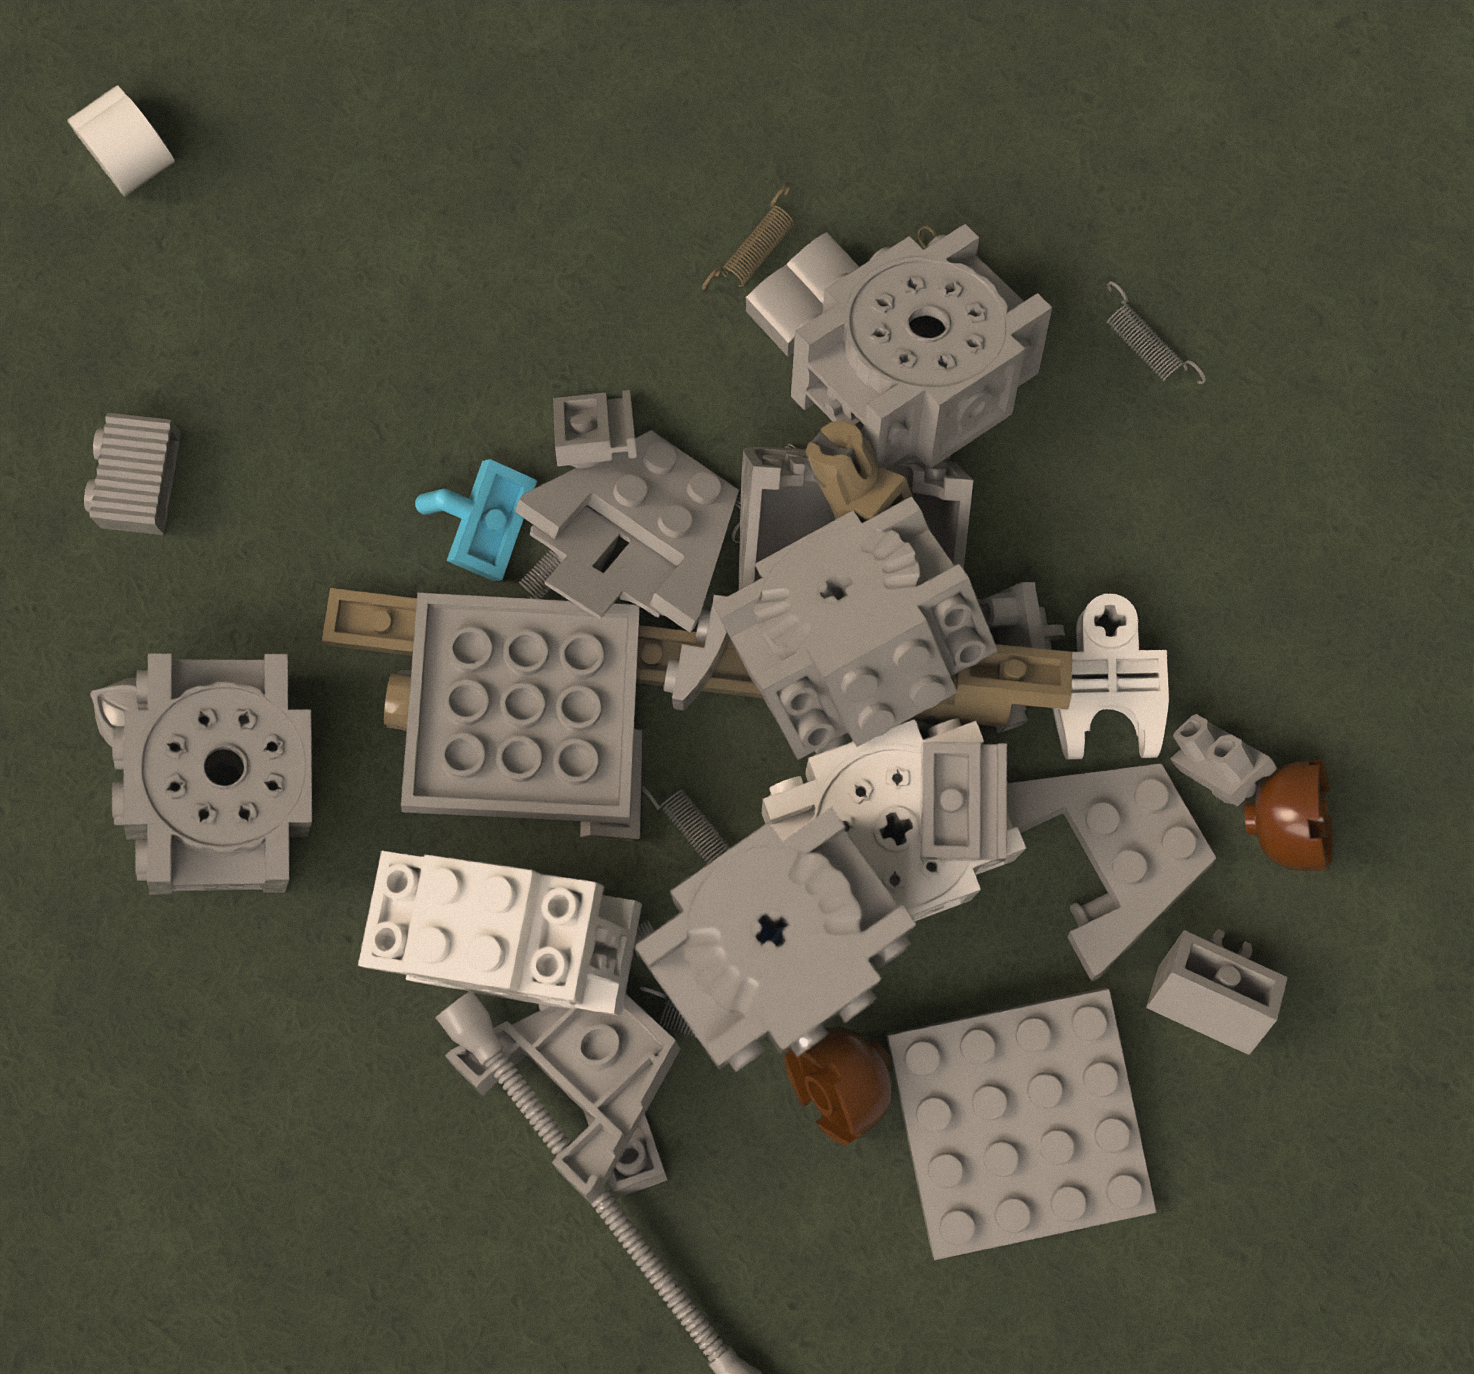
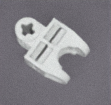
M1117 594L1100 595L1087 605L1076 624L1077 652H1072V696L1069 709L1052 708L1062 752L1066 759H1082L1084 755L1085 732L1090 731L1093 717L1100 710L1112 709L1125 714L1132 721L1138 736L1141 758H1157L1163 743L1169 706L1167 650H1139L1138 616L1134 606L1126 598ZM1103 614L1108 615L1109 623L1118 624L1119 626L1110 637L1106 636L1104 627L1095 626V623Z

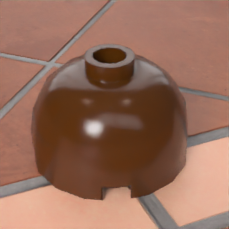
M1302 760L1278 766L1270 776L1263 777L1259 782L1255 802L1245 803L1244 816L1247 835H1258L1263 853L1273 863L1286 869L1299 871L1330 870L1329 864H1332L1333 824L1332 816L1329 817L1325 792H1330V785L1324 760Z
M826 1027L825 1029L828 1034L825 1038L798 1057L793 1050L785 1054L784 1062L789 1080L802 1105L805 1107L813 1100L823 1115L815 1123L835 1142L846 1146L871 1130L883 1119L891 1100L892 1083L888 1071L891 1070L892 1063L886 1050L877 1041L872 1040L869 1042L860 1033L843 1027Z

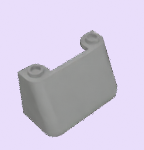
M748 447L743 450L739 590L761 579L754 565L755 563L836 520L830 504L814 479V473L805 452L806 449ZM911 457L893 469L892 472L906 477L912 497L921 509L928 529L953 565L959 564L964 570L973 479L955 462L944 459L929 469L918 457Z

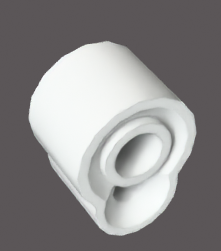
M118 85L67 119L80 140L125 197L175 162L151 124Z

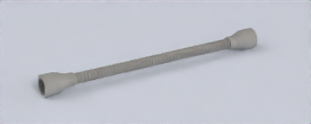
M469 991L441 1012L436 1019L454 1042L472 1052L482 1065L485 1063L487 1067H491L489 1069L490 1072H495L494 1077L499 1078L498 1082L500 1084H504V1090L508 1089L507 1094L513 1096V1102L517 1101L516 1106L518 1108L521 1107V1113H526V1119L530 1118L529 1123L535 1125L534 1130H539L538 1135L544 1137L542 1139L543 1142H548L547 1147L552 1148L551 1152L552 1154H557V1158L570 1145L571 1139L565 1138L567 1134L561 1132V1126H556L558 1124L556 1120L552 1121L553 1116L551 1114L548 1115L549 1110L547 1108L543 1109L544 1104L539 1103L540 1098L534 1097L536 1093L530 1091V1085L526 1086L527 1081L525 1079L521 1080L522 1075L520 1073L517 1074L518 1069L512 1068L514 1064L508 1062V1056H503L505 1054L502 1050L504 1046L495 1035L489 1012L473 991ZM604 1186L598 1198L591 1205L597 1207V1213L601 1212L600 1217L606 1219V1225L610 1224L609 1229L611 1231L614 1230L615 1237L619 1236L618 1241L620 1243L624 1242L622 1246L625 1249L628 1248V1254H633L631 1258L637 1260V1266H642L640 1270L646 1272L645 1277L650 1278L649 1282L651 1284H655V1290L659 1289L658 1294L660 1296L664 1295L663 1300L665 1302L668 1301L667 1306L669 1308L673 1307L672 1312L674 1314L677 1313V1319H682L681 1324L683 1326L686 1325V1331H691L690 1336L695 1337V1343H700L699 1348L704 1349V1355H709L708 1360L710 1362L708 1365L714 1373L762 1374L759 1369L739 1358L731 1346L727 1347L726 1344H722L723 1340L721 1338L717 1339V1332L713 1333L714 1328L709 1326L708 1320L704 1321L705 1316L703 1314L699 1315L700 1310L698 1308L695 1309V1303H690L691 1298L689 1296L686 1297V1291H681L682 1286L677 1285V1279H672L673 1274L668 1273V1267H663V1261L659 1262L660 1257L658 1255L655 1256V1250H650L651 1245L649 1243L646 1244V1238H641L642 1233L640 1231L637 1232L638 1228L636 1226H632V1220H627L629 1216L627 1214L623 1215L624 1209H619L620 1204L618 1202L614 1203V1196L610 1197L611 1192L609 1190L605 1191L606 1186Z

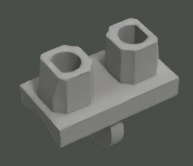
M1021 582L978 601L988 628L997 629L999 645L1052 650L1051 642L1065 638L1064 625H1047L1045 607H1039L1035 582Z
M1197 714L1192 715L1173 734L1181 749L1170 758L1172 763L1180 772L1210 789L1212 794L1224 803L1234 804L1238 807L1246 797L1254 795L1257 788L1256 781L1262 777L1270 776L1277 769L1270 757Z

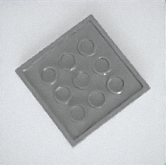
M417 593L401 797L402 812L629 824L640 606L613 604L599 620L571 601Z
M1104 987L886 1033L926 1230L934 1260L1156 1213L1113 1004L1108 988Z

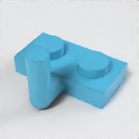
M489 459L482 461L469 498L449 489H439L420 494L416 498L415 506L421 514L427 515L445 511L461 518L447 561L489 580L501 581L524 520L523 517L515 512L518 500L523 494L535 489L537 480Z

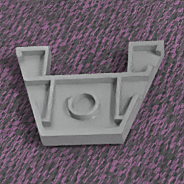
M651 430L635 438L637 458L629 459L628 451L612 453V461H603L590 468H575L520 497L515 512L553 539H556L583 508L588 505L676 565L677 567L655 591L650 606L691 633L699 619L739 490Z
M1162 764L1007 783V813L1013 828L1018 827L1020 833L1060 814H1064L1117 908L1069 932L1068 940L1091 981L1100 978L1108 970L1109 966L1126 949L1128 950L1142 936L1143 932L1213 865L1216 859Z
M626 994L621 1016L539 1004L540 1011L513 1025L506 1021L494 1027L496 1037L504 1046L502 1050L505 1054L503 1056H508V1062H512L514 1064L513 1067L525 1056H528L594 1120L579 1137L552 1161L558 1172L590 1204L600 1195L681 1050L676 1040ZM461 1045L445 1055L449 1062L482 1096L499 1080V1078L494 1077L495 1072H490V1066L487 1067L485 1063L482 1065L472 1052Z

